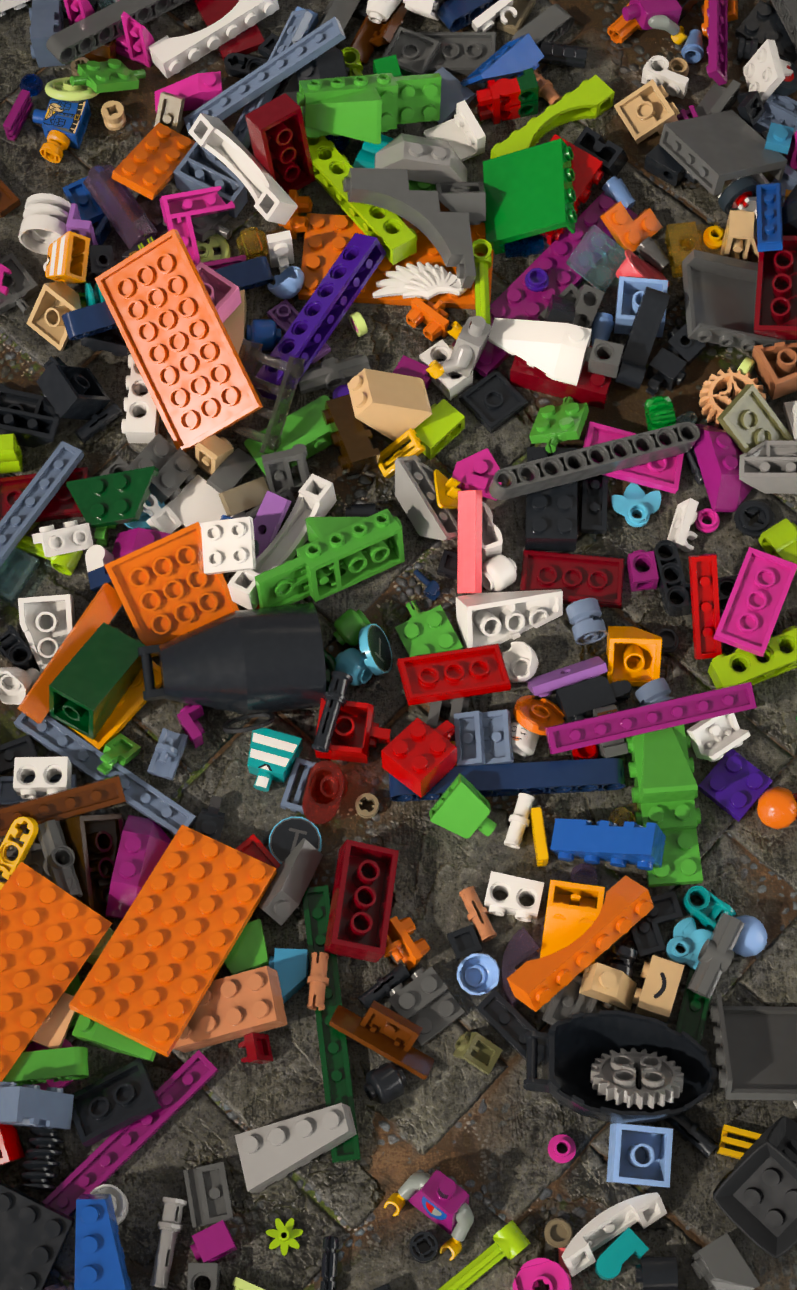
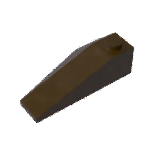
M122 813L77 816L60 820L66 844L75 854L73 866L83 893L80 901L110 922H113L114 918L106 917L105 915L112 874L123 831Z

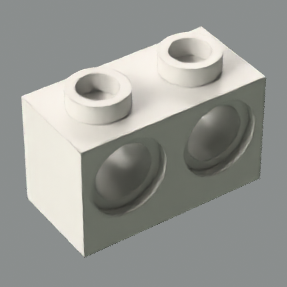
M440 340L419 355V362L429 366L432 361L437 359L447 361L450 359L454 347ZM473 371L469 378L456 372H444L439 378H432L431 381L449 400H452L473 385ZM457 375L460 378L454 379L451 376Z
M68 756L15 757L13 789L21 798L33 799L37 796L71 788L72 764ZM35 775V779L31 783H23L27 776ZM54 775H62V778L58 782H50V779Z
M491 871L484 907H487L490 914L496 916H504V914L514 915L515 919L523 922H531V919L537 920L544 882ZM501 890L508 897L505 900L499 901L493 897V893ZM524 896H528L533 899L534 904L523 906L519 900Z

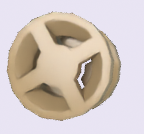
M108 101L101 108L104 125L109 130H120L126 124L124 107L120 102Z

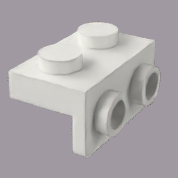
M77 520L64 522L63 528L55 529L54 525L39 527L40 533L31 534L33 544L42 543L45 557L85 550L93 546L89 523L78 524Z
M734 713L701 720L686 730L691 738V745L696 757L709 760L710 762L720 760L724 753L741 746L743 741L751 736L749 730L740 729Z

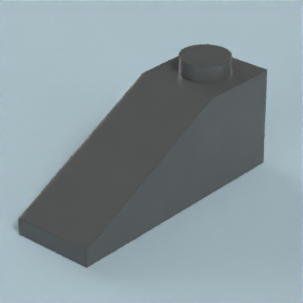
M303 838L278 867L277 874L262 897L258 907L282 926L300 904L323 854Z

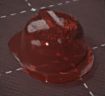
M320 761L309 772L302 808L306 818L314 824L329 822L336 815L340 802L347 794V779L336 763Z

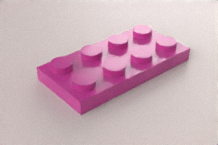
M590 421L587 425L583 448L636 435V433ZM684 454L603 475L676 494L679 488Z
M749 547L713 639L763 657L795 575L797 564Z

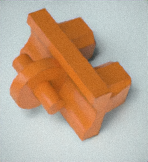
M289 190V196L298 207L286 225H278L283 226L286 230H290L292 239H296L297 233L308 232L309 219L307 216H301V213L312 212L313 202L309 196H299L297 190Z
M415 297L411 301V310L406 315L407 324L416 328L421 322L425 323L427 326L423 329V334L430 341H434L440 335L445 338L448 335L447 328L449 325V320H447L449 314L444 311L446 303L439 300L435 304L432 301H428L426 304Z
M395 916L389 920L387 947L384 957L392 955L396 962L402 960L410 971L429 952L430 946L423 938L413 942L409 935L414 933L416 927L410 917L399 920Z

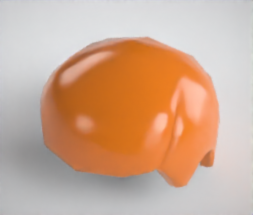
M779 786L767 789L759 798L757 813L760 820L766 826L777 830L786 828L796 820L797 802L789 789Z

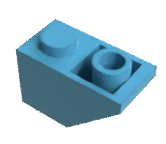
M275 948L274 956L269 957V967L278 972L283 1003L287 1002L307 983L309 969L308 949Z

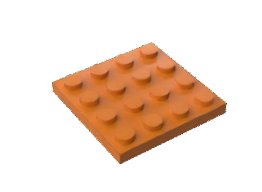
M199 522L104 565L138 639L146 646L163 644L229 613L239 611L237 604L231 599L223 574H204L202 534Z

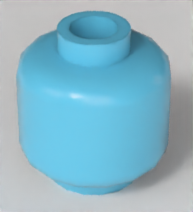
M348 648L340 652L335 658V671L344 672L352 676L353 681L351 685L353 686L365 684L373 675L364 663V659H367L366 654L361 653V651L355 648Z

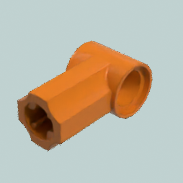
M622 14L608 27L607 33L614 43L622 44L637 29H643L636 19L625 21Z

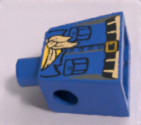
M52 98L49 101L47 110L34 109L32 119L34 123L42 124L46 138L51 130H57L68 136L71 142L69 147L79 149L91 117V110L88 100L63 101Z

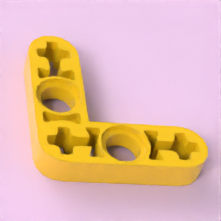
M31 817L15 819L0 846V872L3 871L2 876L7 880L20 862H24L38 835V823ZM21 824H27V828L30 830L28 834L24 833L22 835ZM13 838H20V840L14 841ZM11 845L16 846L19 853L14 861L7 857V849ZM0 882V890L6 882Z

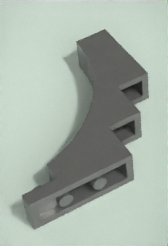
M350 168L348 177H344L343 190L348 194V202L377 206L409 221L431 241L441 255L446 267H457L456 276L460 279L461 288H471L476 278L468 212H440L438 191L409 190L407 169Z

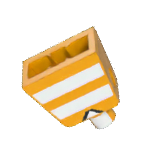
M68 231L50 244L47 261L43 265L46 277L55 281H63L65 284L86 282L90 238Z

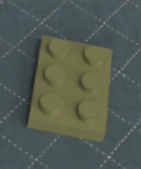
M747 384L717 418L742 453H747L764 441L793 440V437L753 384Z

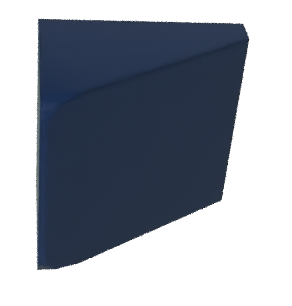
M106 215L93 228L98 245H103L112 231L109 218Z

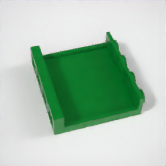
M562 138L483 161L484 188L486 192V240L491 244L492 250H494L496 255L505 252V243L567 227L572 234L575 233L577 214L574 210L573 202L576 201V194L572 185V181L575 180V174L571 167L574 155L572 148L567 146Z

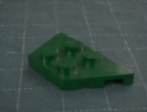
M155 466L68 481L66 485L85 521L94 529L139 521L143 505L151 492L148 488L153 476L157 477L159 469Z

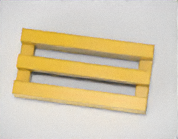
M410 428L380 452L377 465L385 478L390 479L395 475V460L398 457L419 456L426 450L421 445L420 438L416 436L415 430ZM411 439L410 443H408L401 450L399 449L397 452H395L398 448H400L402 445H404L407 441ZM395 452L390 459L383 463V460Z
M540 807L531 808L530 820L537 867L547 866L549 854L542 809Z
M724 1124L717 1154L740 1159L744 1153L725 1148V1143L746 1149L753 1145V1143L727 1137L728 1133L755 1141L762 1134Z

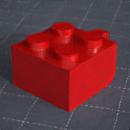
M321 698L317 730L326 703L324 698ZM347 701L340 708L329 752L315 750V756L322 759L368 764L370 747H376V743L389 744L391 741V729L380 728L379 723L374 722V705Z
M417 717L381 750L382 768L422 798L457 763V747L450 742L451 737L455 734V726L446 720L434 729Z

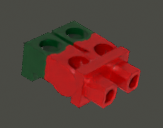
M533 68L523 70V76L513 79L501 78L496 82L494 79L488 80V88L476 91L478 101L477 113L480 121L492 118L495 125L499 124L500 120L507 121L538 114L539 86Z

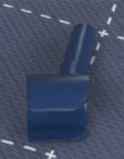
M416 569L414 575L426 586L423 593L430 600L435 601L441 593L439 584L436 581H430Z

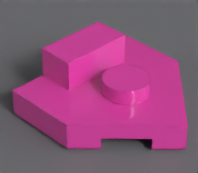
M488 448L456 462L452 478L460 481V484L457 486L462 491L482 490V497L497 501L489 493V485L500 468Z

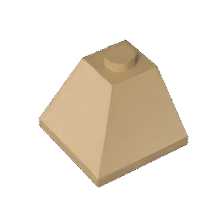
M63 281L44 283L26 324L58 350L63 351L69 337L61 316L81 308L79 294Z

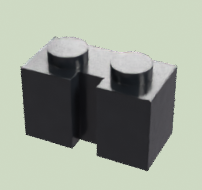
M587 126L573 144L603 161L602 171L611 177H617L629 160L624 149L609 140L605 144L602 136Z

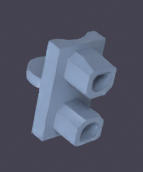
M163 728L147 770L148 774L173 781L189 738L188 735L175 733Z

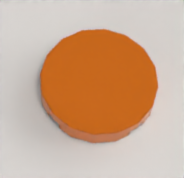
M534 695L520 697L516 701L513 714L518 723L527 730L547 736L545 727L565 722L562 710L550 700L545 698L537 700L534 699Z

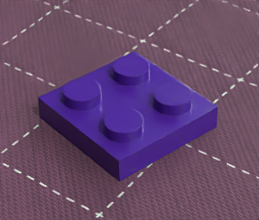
M730 749L698 785V790L740 822L769 788L773 780L735 750Z

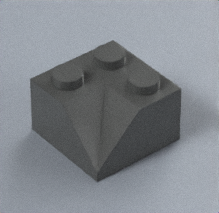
M483 181L436 183L440 212H468L470 225H478L481 221H486V192Z
M728 1233L720 1236L691 1256L694 1261L691 1263V1267L699 1279L704 1277L710 1287L707 1290H753L760 1286Z

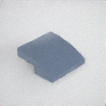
M444 67L434 72L439 73L442 77L440 121H436L438 124L444 123L454 116L457 103L465 100L468 105L476 96L469 88L462 86L460 81Z
M773 92L765 101L764 108L766 111L752 128L761 133L768 130L772 122L794 128V135L797 131V101Z
M508 709L454 714L457 766L514 763L511 714Z

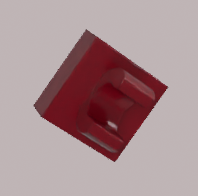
M252 1032L244 1035V1041L240 1042L238 1046L239 1048L246 1049L247 1057L241 1058V1062L266 1064L273 1061L268 1034Z

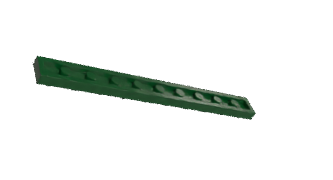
M328 885L307 888L302 898L310 970L311 953L317 952V956H319L320 952H324L331 907ZM327 953L329 954L327 966L329 985L326 986L325 1009L319 1011V1007H317L315 1011L326 1107L339 1103L350 1106L357 1133L355 1136L331 1149L332 1163L336 1164L359 1161L361 1157L347 1039L345 1034L329 1025L337 1006L343 1005L337 955Z

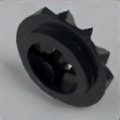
M749 500L739 505L733 520L735 521L736 529H739L743 536L748 535L754 539L774 525L775 517L772 509L764 502ZM759 513V523L755 522L753 525L750 526V518H753Z

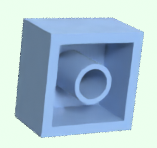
M619 276L614 333L629 335L645 288L649 287L667 293L668 280ZM666 310L656 337L663 336Z
M622 1123L610 1124L606 1182L670 1188L673 1129Z

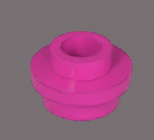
M710 508L697 512L698 515L694 524L699 531L712 533L718 528L720 518L716 512H713ZM707 519L711 524H705L702 521Z
M559 1134L549 1141L548 1154L553 1161L564 1164L571 1161L575 1156L576 1145L571 1137ZM561 1143L565 1144L567 1146V1152L563 1154L559 1153L557 1151V1145Z

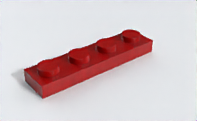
M714 553L689 556L694 658H715L722 654L721 642L713 639L720 622L717 555Z

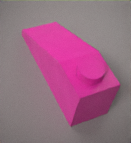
M221 71L197 73L155 91L156 113L161 92L185 98L183 111L198 109L223 92Z

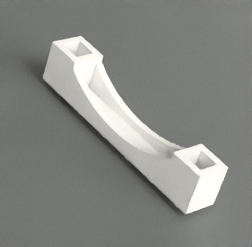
M240 0L223 18L200 31L172 38L166 35L148 47L152 62L168 79L279 10L278 0Z
M200 113L188 133L201 147L215 155L241 180L255 200L254 207L267 221L286 225L298 205L219 118Z
M311 474L298 491L299 496L283 527L270 545L256 558V569L237 571L227 584L233 602L247 609H256L259 605L255 576L282 565L289 560H293L297 554L296 549L302 547L308 540L305 519L308 517H325L336 503L337 499L332 482Z

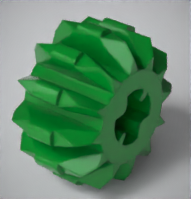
M656 396L646 400L644 409L648 431L676 424L675 410L668 396Z

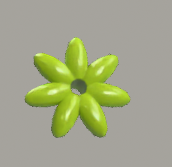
M276 1218L275 1225L277 1230L269 1229L266 1231L268 1236L275 1238L270 1243L269 1249H275L280 1246L282 1255L286 1256L289 1246L294 1249L300 1248L299 1243L294 1238L302 1235L303 1230L293 1229L294 1218H290L285 1226L279 1218ZM286 1233L287 1236L282 1238V1234Z

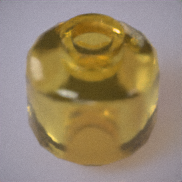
M250 227L239 233L240 236L237 237L236 244L240 256L246 255V261L269 254L264 231L258 230L257 227Z

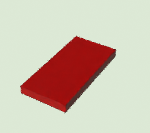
M499 644L397 659V666L408 706L511 689L510 679Z

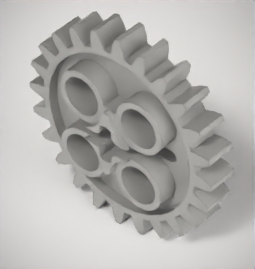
M620 1048V1053L610 1050V1055L602 1053L601 1059L595 1058V1063L591 1065L590 1083H593V1089L598 1090V1095H606L607 1101L615 1099L616 1105L624 1102L627 1103V1108L635 1104L639 1109H642L643 1105H648L651 1109H654V1104L656 1103L664 1107L665 1101L673 1103L674 1098H679L680 1092L683 1091L684 1073H681V1067L675 1066V1061H667V1056L657 1057V1052L647 1054L646 1049L637 1052L635 1048H632L631 1052H627ZM634 1066L638 1069V1087L640 1090L636 1088V1069Z

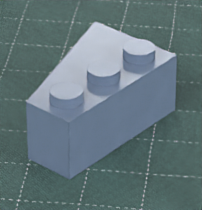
M32 0V7L29 8L32 59L36 58L38 68L66 65L60 63L46 47L48 39L53 34L64 29L61 0Z
M197 142L194 143L173 171L176 188L182 192L221 186L222 189L218 192L219 196L226 204L230 201L235 204V209L228 210L229 215L234 218L238 216L248 202L246 186L227 166L225 167L215 155L201 147Z
M0 1082V1124L45 1129H71L74 1095L63 1093V1088L46 1087V1090H41L39 1085L24 1084L22 1087L17 1086L15 1082Z

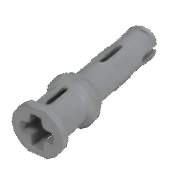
M171 1197L162 1198L164 1208L161 1221H158L157 1224L158 1229L161 1231L150 1286L165 1289L168 1287L178 1233H181V1230H183L181 1220L184 1206L188 1204L186 1200Z

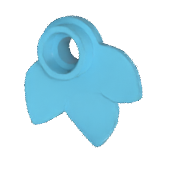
M630 483L625 489L623 496L612 495L611 504L618 514L625 517L626 522L630 526L642 527L648 523L650 515L659 510L661 494L660 491H652L645 495L638 484ZM639 514L641 518H634L632 515Z
M692 917L681 920L674 927L673 938L666 945L667 957L673 962L685 963L693 970H696L699 963L698 955L705 941L710 939L713 932L706 929L697 930L696 923ZM676 946H682L685 952H677Z

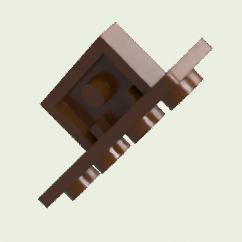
M403 3L398 5L386 22L377 24L369 20L368 15L366 16L350 47L359 51L362 65L367 63L376 47L390 44L397 28L404 21L403 17L407 9Z
M375 1000L363 1018L341 1005L337 1006L329 1022L331 1027L421 1079L425 1080L428 1077L434 1059L412 1047L420 1035L422 1027Z

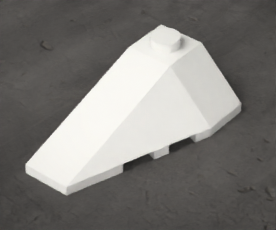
M495 318L488 341L509 354L517 355L527 361V365L532 368L537 367L552 380L577 386L587 348L590 345L592 329L569 323Z
M561 589L476 593L456 597V620L465 649L499 644L500 647V644L511 638L515 640L521 637V633L533 627L538 628L563 615V591Z
M71 594L18 598L20 625L30 645L31 652L36 659L40 673L46 668L75 626L74 598Z

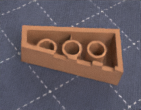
M778 342L774 346L763 347V345L754 346L751 358L755 361L754 369L771 399L774 400L796 392L797 342L789 344Z

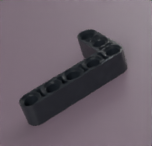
M670 540L659 541L655 546L654 555L659 577L658 587L664 610L673 617L692 614L690 583L686 584L677 546ZM667 553L670 555V557L663 558L659 554ZM671 575L675 577L676 580L669 581L665 578V576ZM738 575L718 578L720 609H725L730 597L721 593V590L732 592ZM677 598L682 603L674 604L673 602H671V599Z

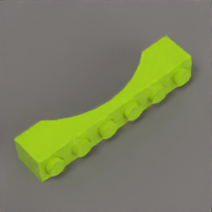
M594 75L589 80H584L578 88L572 92H567L556 104L549 105L538 117L531 118L520 130L513 131L506 140L495 144L491 150L490 159L536 146L539 140L548 132L565 123L581 119H596L613 106L615 92L597 75Z

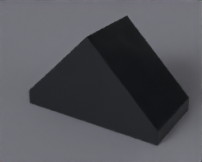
M552 294L543 321L572 324L575 318V303Z

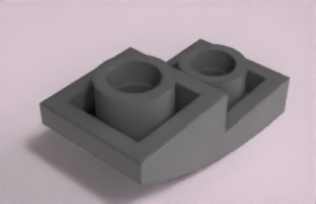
M237 448L214 471L206 483L219 493L237 487L242 479L255 469L257 462L243 450Z

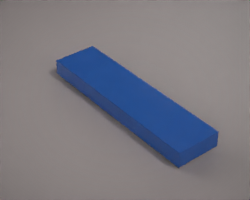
M781 183L756 185L758 252L783 250Z

